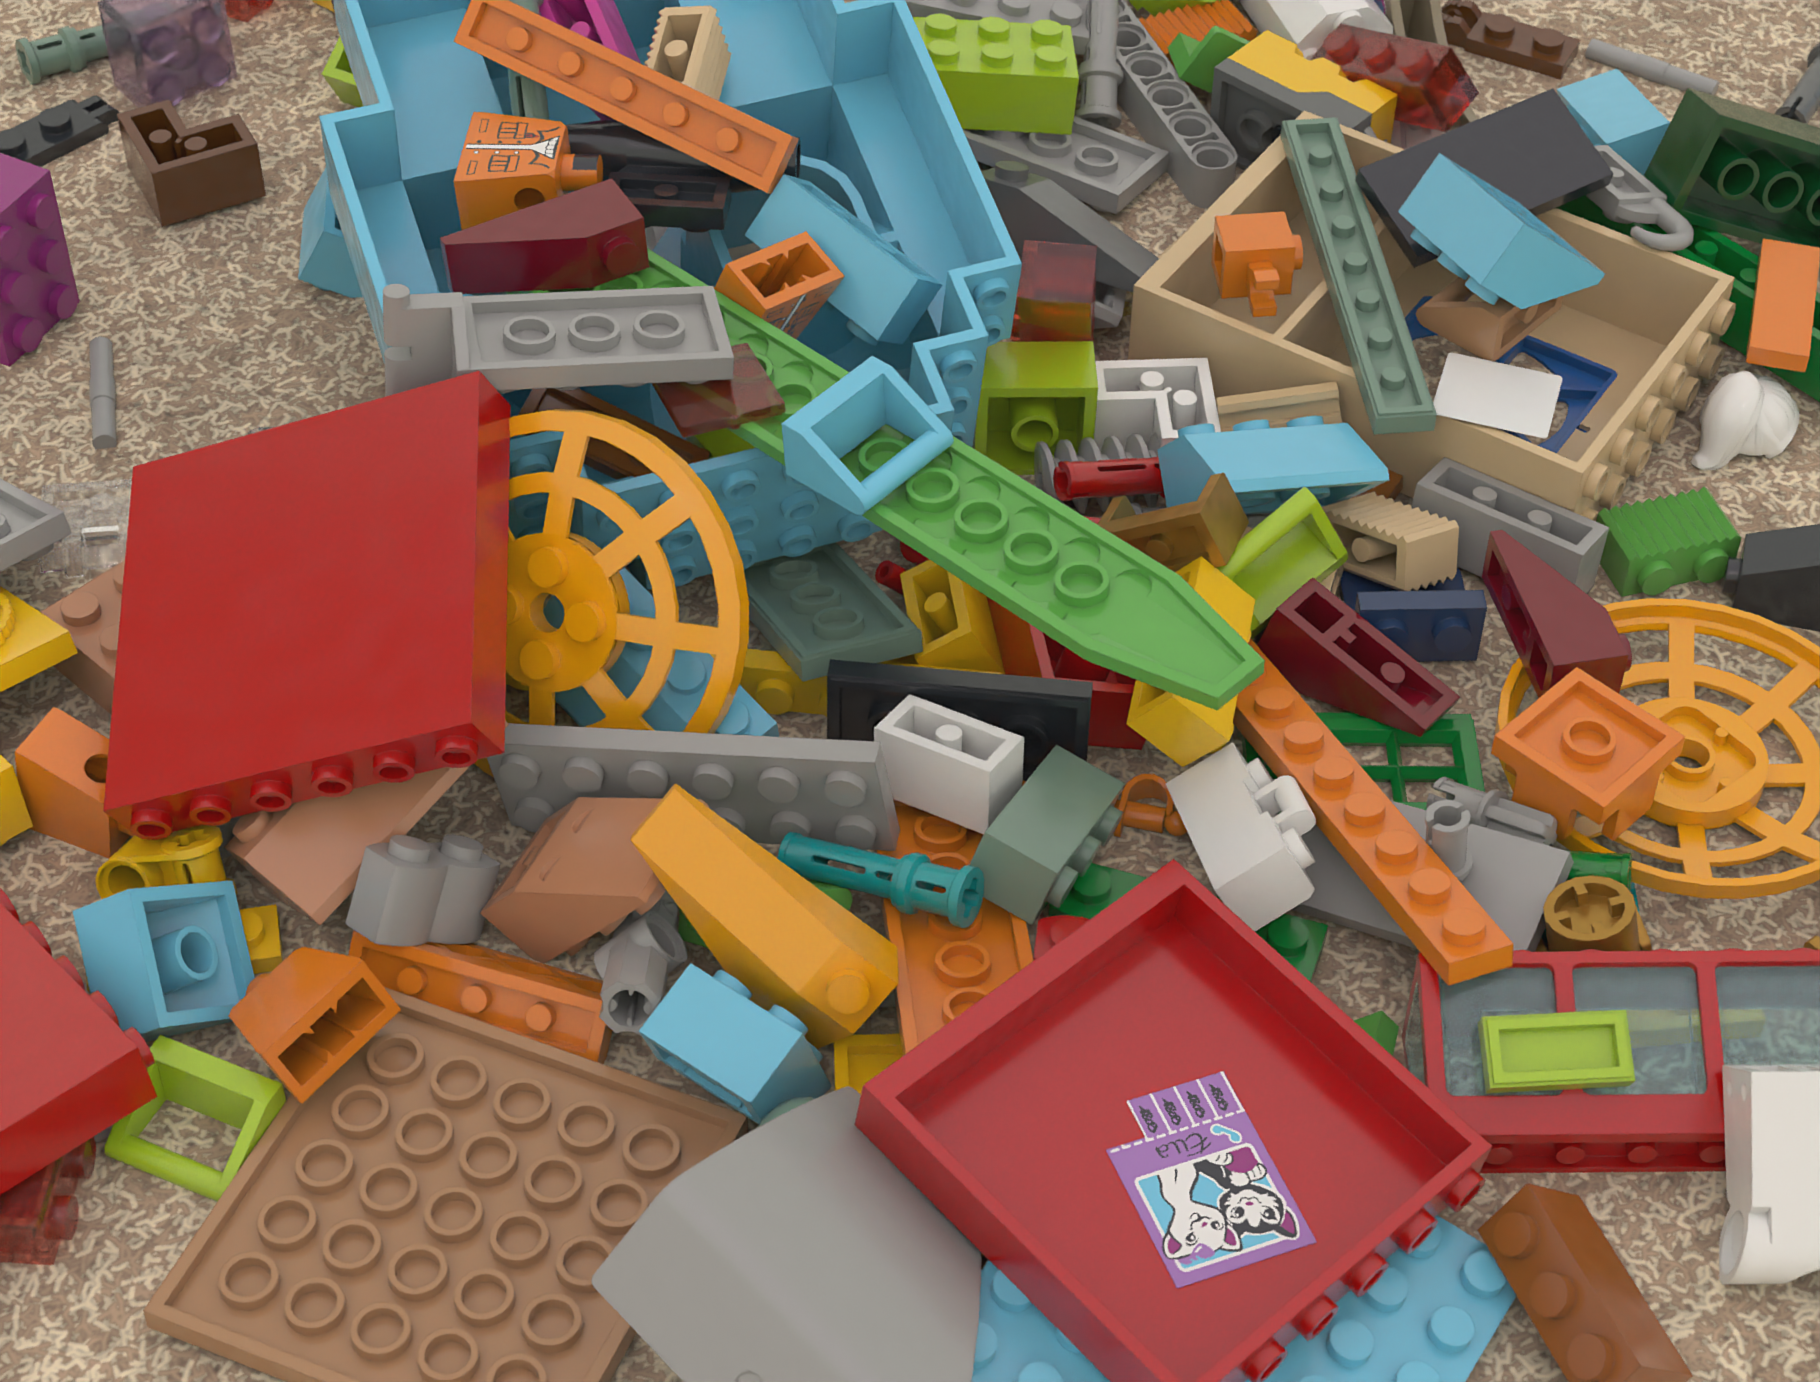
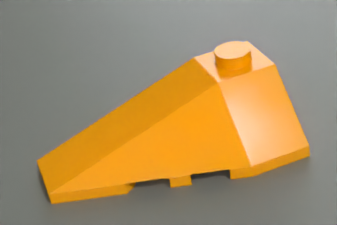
M676 783L631 835V842L725 972L740 981L752 993V997L749 1000L766 1011H769L775 1004L792 1013L808 1028V1032L804 1037L816 1049L853 1035L899 984L897 946Z

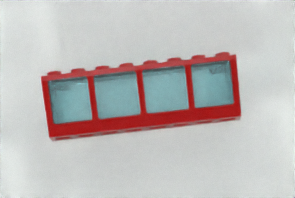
M1729 948L1718 951H1672L1669 949L1600 951L1587 949L1570 952L1513 950V964L1511 967L1449 986L1421 953H1418L1402 1031L1406 1069L1493 1146L1479 1173L1726 1171L1722 1065L1820 1064V950L1810 948H1796L1792 950H1741ZM1626 1009L1636 1080L1631 1086L1486 1094L1478 1031V1021L1481 1017Z

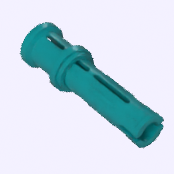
M789 832L785 835L778 851L777 859L802 877L891 899L892 905L904 914L913 915L921 910L949 918V922L953 926L967 928L974 922L983 900L984 876L979 867L966 865L958 870L931 863L930 858L922 853L915 852L898 859L852 846L806 837L796 832ZM831 860L864 868L866 871L864 874L828 866V862ZM934 887L946 889V892L938 893L934 892L933 889Z

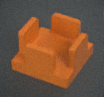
M1576 667L1494 735L1491 754L1505 762V770L1516 776L1511 801L1553 815L1558 821L1556 829L1558 840L1563 841L1573 832L1577 812H1580L1599 826L1603 823L1601 834L1614 841L1650 809L1659 776L1670 763L1681 755L1685 736Z

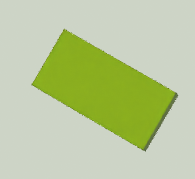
M1626 1009L1481 1017L1478 1021L1486 1094L1631 1086L1636 1081Z

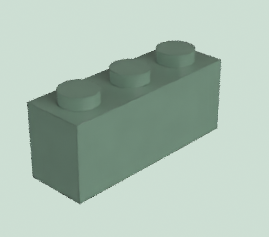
M1056 745L988 827L977 847L970 865L979 867L983 872V897L1033 925L1048 903L1060 908L1071 891L1078 875L1083 877L1100 846L1105 847L1115 832L1124 812L1114 806L1125 783Z

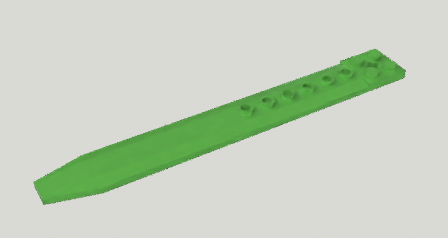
M647 248L649 268L593 288L513 291L506 293L528 294L708 285ZM715 290L734 356L733 379L710 380L703 384H690L686 382H664L657 384L785 466L781 423L849 372ZM885 424L839 460L861 482L912 443L914 439ZM954 436V442L949 448L862 515L1091 663L1217 711L1264 673L1265 660L1180 575Z

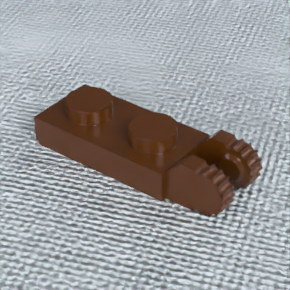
M1448 0L1442 7L1441 12L1447 43L1463 48L1465 52L1560 80L1578 54L1580 39L1563 35L1558 30L1551 28L1542 29L1515 21L1513 18L1503 14L1482 13L1475 2L1469 0Z

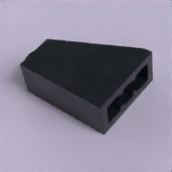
M1820 524L1746 534L1740 557L1728 556L1723 576L1721 592L1732 594L1731 607L1759 615L1779 625L1820 632Z

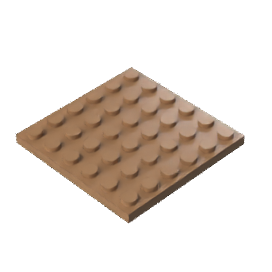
M384 987L401 1010L304 1103L297 1102L292 1094L289 1096L143 1310L149 1328L286 1382H610L637 1332L593 1287L591 1282L592 1276L656 1196L672 1180L748 1133V1117L737 1111Z

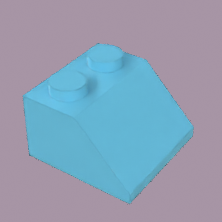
M233 880L127 889L73 911L90 994L96 990L102 993L113 1008L122 1031L134 1027L145 1042L156 1040L160 1035L170 1037L233 1022L229 1018V1013L245 997L249 983L255 978Z

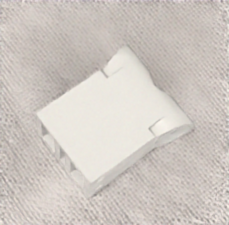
M1820 1064L1722 1065L1726 1192L1730 1208L1725 1217L1719 1241V1280L1722 1285L1789 1283L1806 1274L1820 1270Z

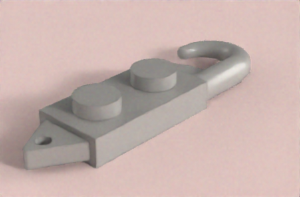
M1608 145L1594 146L1614 173L1608 186L1586 195L1603 210L1604 216L1619 223L1657 224L1667 234L1652 233L1638 226L1633 227L1630 231V234L1636 240L1651 248L1663 251H1679L1691 245L1694 230L1689 221L1666 202L1667 196Z

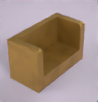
M1218 473L1210 476L1197 501L1136 515L1126 496L1113 498L1097 525L1173 572H1176L1200 556L1205 558L1215 568L1227 565L1249 524V520L1226 474Z

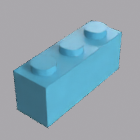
M1618 69L1558 88V96L1594 146L1608 145L1644 176L1670 124L1657 108Z
M784 174L750 225L745 236L761 249H764L806 231L845 276L822 307L832 311L835 306L850 318L846 323L847 329L868 344L876 346L879 341L903 345L942 287V284L813 183Z

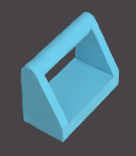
M874 356L868 358L781 423L786 475L859 516L875 506L949 448L954 442L953 435L947 426L897 371ZM885 424L914 439L912 443L861 482L839 460Z

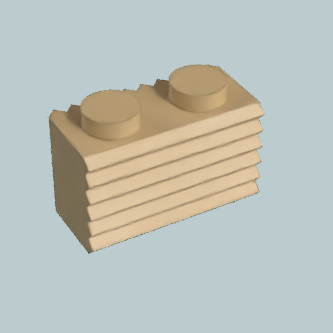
M712 6L667 7L659 11L660 18L656 20L658 26L654 28L655 35L651 37L653 43L649 45L651 51L646 53L648 60L644 64L719 100L732 53L727 51L729 44L724 42L726 36L722 34L723 27L718 25L720 18L715 16L717 9Z
M1375 492L1322 507L1348 552V560L1344 563V571L1397 591H1418L1420 587L1426 589L1429 584L1435 586L1437 582L1444 583L1446 579L1452 581L1455 577L1459 526L1455 520L1448 521L1446 516L1439 518L1437 513L1430 515L1428 510L1421 512L1419 507L1412 509L1410 504L1403 506L1401 501L1394 502L1392 498L1385 499L1384 495L1377 496Z

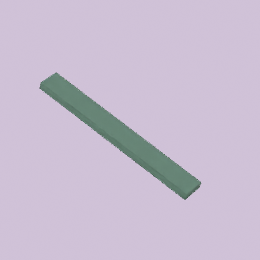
M1334 117L1282 121L1280 138L1373 434L1434 431L1437 413L1362 190L1355 181L1357 175L1338 119Z

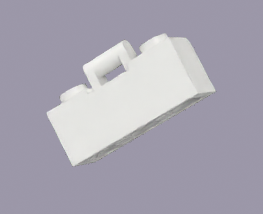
M1232 742L1165 783L1215 892L1222 902L1253 931H1257L1311 898L1315 888L1305 868L1315 863V860L1301 836L1314 827L1316 818L1297 781L1293 777L1285 775L1273 781L1258 757L1247 763Z

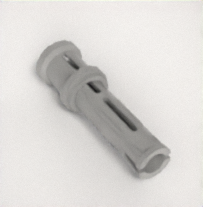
M1087 0L1086 28L1087 31L1090 30L1089 41L1085 47L1084 62L1078 68L1081 99L1080 108L1075 111V116L1102 127L1114 129L1121 125L1122 117L1121 112L1117 110V86L1123 82V71L1121 66L1116 63L1118 0Z

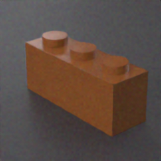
M1527 1183L1477 1230L1568 1382H1687L1693 1376L1579 1195Z

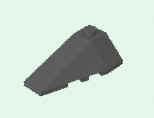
M999 161L996 163L995 168L982 171V175L1020 257L1073 274L1075 273L1076 275L1132 293L1134 284L1159 259L1051 179L1029 173V166L1016 161Z

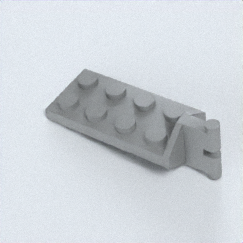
M390 284L383 288L384 342L392 346L384 352L385 396L480 371L500 394L521 389L555 388L558 390H574L582 386L603 385L639 387L646 383L664 382L703 384L710 380L733 379L734 356L714 286L463 296L462 292L410 294L409 288L402 284Z

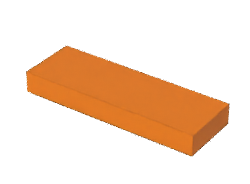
M1769 239L1762 240L1758 258L1746 363L1798 372L1806 371L1810 357L1820 261L1819 247Z

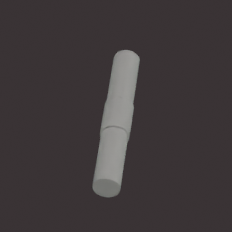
M1594 38L1590 41L1586 50L1585 58L1685 92L1688 88L1715 95L1718 90L1719 81Z
M96 337L89 343L92 444L95 449L116 447L117 445L116 386L113 367V344L106 337Z

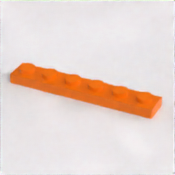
M471 0L453 41L769 194L773 192L782 178L799 140L786 132L510 0Z

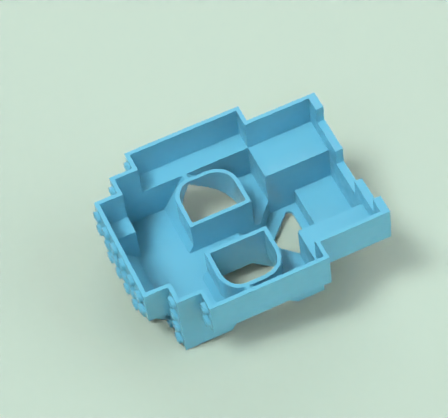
M333 0L336 25L363 107L321 115L319 120L330 196L383 361L385 350L392 347L384 342V287L390 284H402L409 288L410 294L452 293L448 288L440 238L462 230L453 181L473 112L512 115L507 67L453 42L471 0ZM614 0L639 60L643 65L648 60L646 53L651 51L649 45L653 43L651 37L655 35L654 28L658 26L656 20L660 18L659 11L667 7L712 6L717 9L715 16L720 18L718 25L723 27L722 34L726 36L724 42L729 44L727 51L732 53L719 101L783 132L800 137L801 164L799 179L813 183L942 284V287L903 345L879 341L876 346H873L861 340L847 329L846 323L850 318L835 306L832 311L821 307L796 340L848 372H851L871 356L892 366L947 426L952 435L972 447L987 347L1011 337L1022 262L906 1L857 0L845 3L844 0ZM546 87L549 120L561 121L564 125L601 120L588 106ZM762 190L731 193V203L724 230L692 233L682 228L668 227L652 251L708 286L715 287L725 265L732 262L728 249L754 243L745 236V233L771 194ZM494 292V293H474V294H462V295H463V296L505 295V294H507V293H506V292ZM646 383L639 387L603 385L582 386L579 388L686 440V427L696 408L657 383ZM532 389L514 390L504 394V399L511 405L510 418L519 414ZM545 431L528 436L517 435L511 437L509 479L531 473L554 472L564 432ZM758 448L688 464L711 491L728 521L744 569L749 568L756 562L783 555L788 557L801 556L815 547L843 540L847 542L860 541L874 532L882 531V528L862 515L859 516L786 475L783 464ZM583 464L580 477L591 479L612 490L631 505L642 518L674 496L671 490L655 473L616 480ZM549 493L527 494L509 501L508 526L515 539L543 532ZM575 498L570 527L571 533L589 539L601 549L624 533L602 511ZM691 519L658 541L669 563L675 587L685 585L697 577L712 574L701 537ZM638 556L628 564L630 573L646 590L652 589L644 563L640 556Z

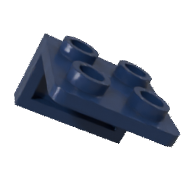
M1457 568L1456 575L1452 581L1446 579L1444 583L1437 582L1435 586L1429 584L1426 589L1420 587L1418 591H1397L1343 570L1339 584L1341 600L1417 662L1477 661L1487 604L1483 590H1465L1462 573L1459 568Z

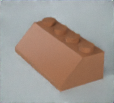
M470 766L463 768L444 767L415 774L412 779L405 782H381L353 789L351 793L341 797L322 796L292 803L289 808L282 811H259L242 815L233 828L232 832L235 836L224 848L280 901L321 926L355 889L366 846L375 843H389L393 835H406Z

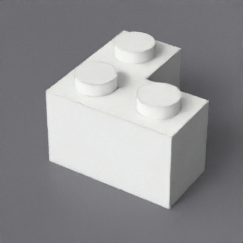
M1208 358L1095 361L1098 398L1094 440L1100 453L1104 439L1108 436H1116L1124 449L1127 439L1131 434L1141 435L1148 447L1151 436L1156 432L1161 448L1177 439L1178 430L1187 426L1209 423L1214 424L1215 432H1221Z

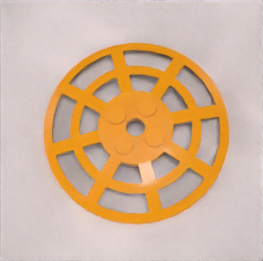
M565 409L546 410L509 418L510 438L541 431L564 433L554 472L531 473L509 479V501L523 495L539 492L549 493L543 532L515 539L508 526L506 673L519 683L529 687V723L505 711V721L511 724L555 726V692L567 691L583 686L607 716L599 722L585 727L655 731L642 715L652 706L664 687L677 649L715 654L711 677L699 707L683 730V732L715 734L717 728L728 714L742 678L749 642V598L743 562L733 533L711 491L678 454L657 437L625 420L593 411ZM590 437L606 441L634 456L661 478L674 496L642 518L631 505L612 490L591 479L580 477ZM575 498L602 511L624 533L603 549L589 539L571 533L570 527ZM689 519H691L701 537L712 569L718 604V627L679 622V605L675 581L666 555L658 541ZM638 556H640L644 563L652 586L655 618L630 614L628 593L619 571ZM549 594L556 596L564 608V620L559 629L551 626L544 615V601ZM626 642L653 646L651 657L642 679L632 695L626 699L606 672L618 660ZM487 757L478 759L474 763L482 771L494 777Z
M1646 598L1603 605L1618 633L1646 630L1668 631V662H1649L1631 665L1630 670L1624 673L1620 691L1638 685L1668 683V698L1655 699L1638 706L1685 736L1681 755L1678 757H1688L1702 765L1699 768H1687L1676 761L1670 763L1661 772L1652 806L1644 814L1655 821L1676 827L1679 848L1648 840L1629 830L1624 831L1614 840L1640 854L1666 862L1681 864L1683 874L1665 871L1632 860V865L1629 867L1632 876L1631 882L1661 892L1697 898L1747 899L1781 894L1820 880V842L1804 835L1820 812V748L1812 732L1790 708L1814 685L1820 689V647L1795 631L1773 621L1721 604L1688 599ZM1694 633L1715 636L1749 646L1778 659L1791 667L1792 670L1770 691H1767L1759 685L1735 674L1709 666L1694 664ZM1520 658L1512 665L1501 690L1495 734L1516 718L1525 692L1532 684ZM1695 686L1725 693L1747 703L1751 707L1738 716L1719 705L1695 699ZM1771 723H1774L1792 743L1801 763L1769 764L1767 750L1758 734ZM1499 759L1509 785L1514 790L1516 776L1505 770L1506 763ZM1764 787H1804L1801 804L1791 820L1785 825L1755 807L1761 798ZM1583 814L1576 818L1573 832L1563 841L1556 838L1557 842L1570 851L1615 853L1591 840L1603 835L1601 834L1603 823L1599 826ZM1735 822L1763 839L1740 848L1707 851L1704 829L1719 828ZM1781 850L1810 863L1782 873L1749 878H1713L1711 867L1747 864L1770 857Z

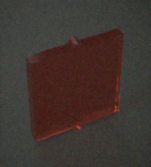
M748 343L731 346L734 356L733 379L708 380L699 384L686 382L651 383L682 438L723 428L736 430L741 427V424L782 415L785 412V402Z

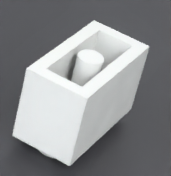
M911 694L874 727V742L881 743L893 799L908 806L918 808L961 825L964 828L984 834L1022 787L1024 737Z

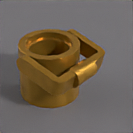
M1590 875L1575 877L1563 882L1548 894L1543 910L1549 952H1570L1587 949L1600 951L1652 950L1649 936L1635 905L1634 896L1625 885L1608 877ZM1542 938L1535 952H1547Z

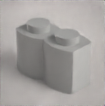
M393 835L389 843H375L366 846L345 924L373 943L381 945L416 946L428 941L443 944L476 942L481 937L486 919L480 912L493 894L501 863L482 853L484 846L480 842L465 836L445 835L442 842L427 843L411 836Z

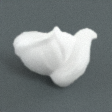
M1743 370L1722 377L1702 406L1699 418L1701 423L1700 448L1693 455L1691 463L1701 470H1716L1727 465L1739 453L1758 456L1765 455L1768 459L1779 455L1793 439L1799 424L1800 414L1796 401L1791 398V395L1780 383L1768 376H1760L1759 374Z

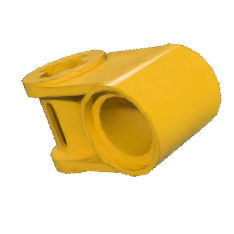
M201 825L174 831L167 838L159 840L141 839L134 835L98 868L95 880L96 889L101 899L133 888L232 881L233 879L226 877L218 848L224 841L221 830L216 826ZM233 880L235 893H236V895H237L238 892H237V889H236L235 882H234V880Z

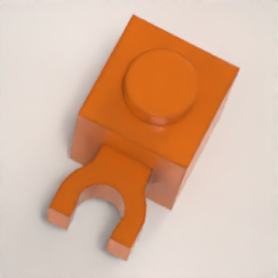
M1285 211L1215 216L1211 264L1221 299L1248 297L1253 317L1276 316L1277 305L1274 295L1291 294L1293 270H1301L1303 264L1301 237L1299 234L1292 235Z

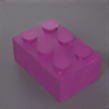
M0 153V364L11 367L24 353L34 351L39 346L42 337L61 319H68L76 310L80 300L50 170Z

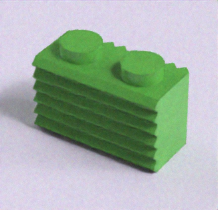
M1706 487L1701 488L1698 492L1692 489L1687 494L1683 491L1677 496L1670 494L1665 499L1659 496L1654 501L1650 498L1644 503L1636 501L1632 506L1626 503L1621 508L1617 505L1610 510L1604 507L1598 513L1596 522L1609 527L1600 564L1621 597L1642 592L1647 595H1657L1666 591L1671 586L1697 580L1703 583L1718 581L1724 576L1728 556L1737 557L1742 539Z

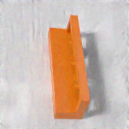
M353 930L348 955L362 959L383 987L604 1064L613 1030L599 1017L603 1001L600 995L603 980L471 943L443 944L428 941L416 946H389L375 944Z

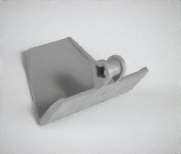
M846 1086L822 1095L770 1120L680 1174L656 1196L592 1276L591 1282L593 1287L683 1382L972 1381L979 1323L981 1251L854 1125L861 1095L852 1087Z

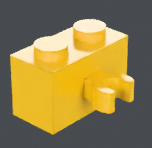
M930 559L900 574L907 616L922 632L923 652L884 662L1005 674L986 595Z

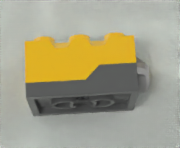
M1266 30L1214 67L1210 116L1236 150V167L1245 171L1281 135L1282 121L1295 120L1304 110L1323 118L1335 117L1338 119L1339 124L1391 144L1398 94L1368 79L1352 82L1347 79L1346 74L1339 65L1323 57L1309 61L1304 58L1297 44Z

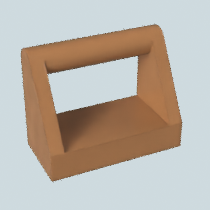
M1458 277L1419 307L1416 311V317L1425 328L1481 359L1495 362L1561 309L1563 296L1522 310L1501 297L1495 305L1488 302H1465L1475 293L1464 285L1467 280Z

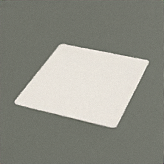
M1448 353L1433 404L1439 416L1534 437L1547 438L1562 377L1462 354Z

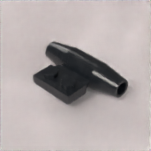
M615 119L566 124L571 154L601 155L603 181L611 178L615 181L644 217L645 229L651 226L682 228L692 233L724 230L731 203V193L760 190ZM794 136L799 140L783 175L799 178L801 142L800 137Z

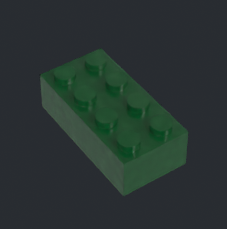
M1688 88L1644 177L1667 196L1666 202L1688 220L1690 224L1762 244L1763 239L1820 248V128Z

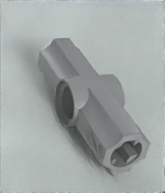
M667 890L659 901L646 913L640 915L635 910L629 913L624 921L614 930L613 938L594 953V963L603 980L600 993L603 1001L599 1017L615 1033L627 1031L641 1035L639 1033L640 1028L664 998L668 974L687 959V949L677 931L678 905Z

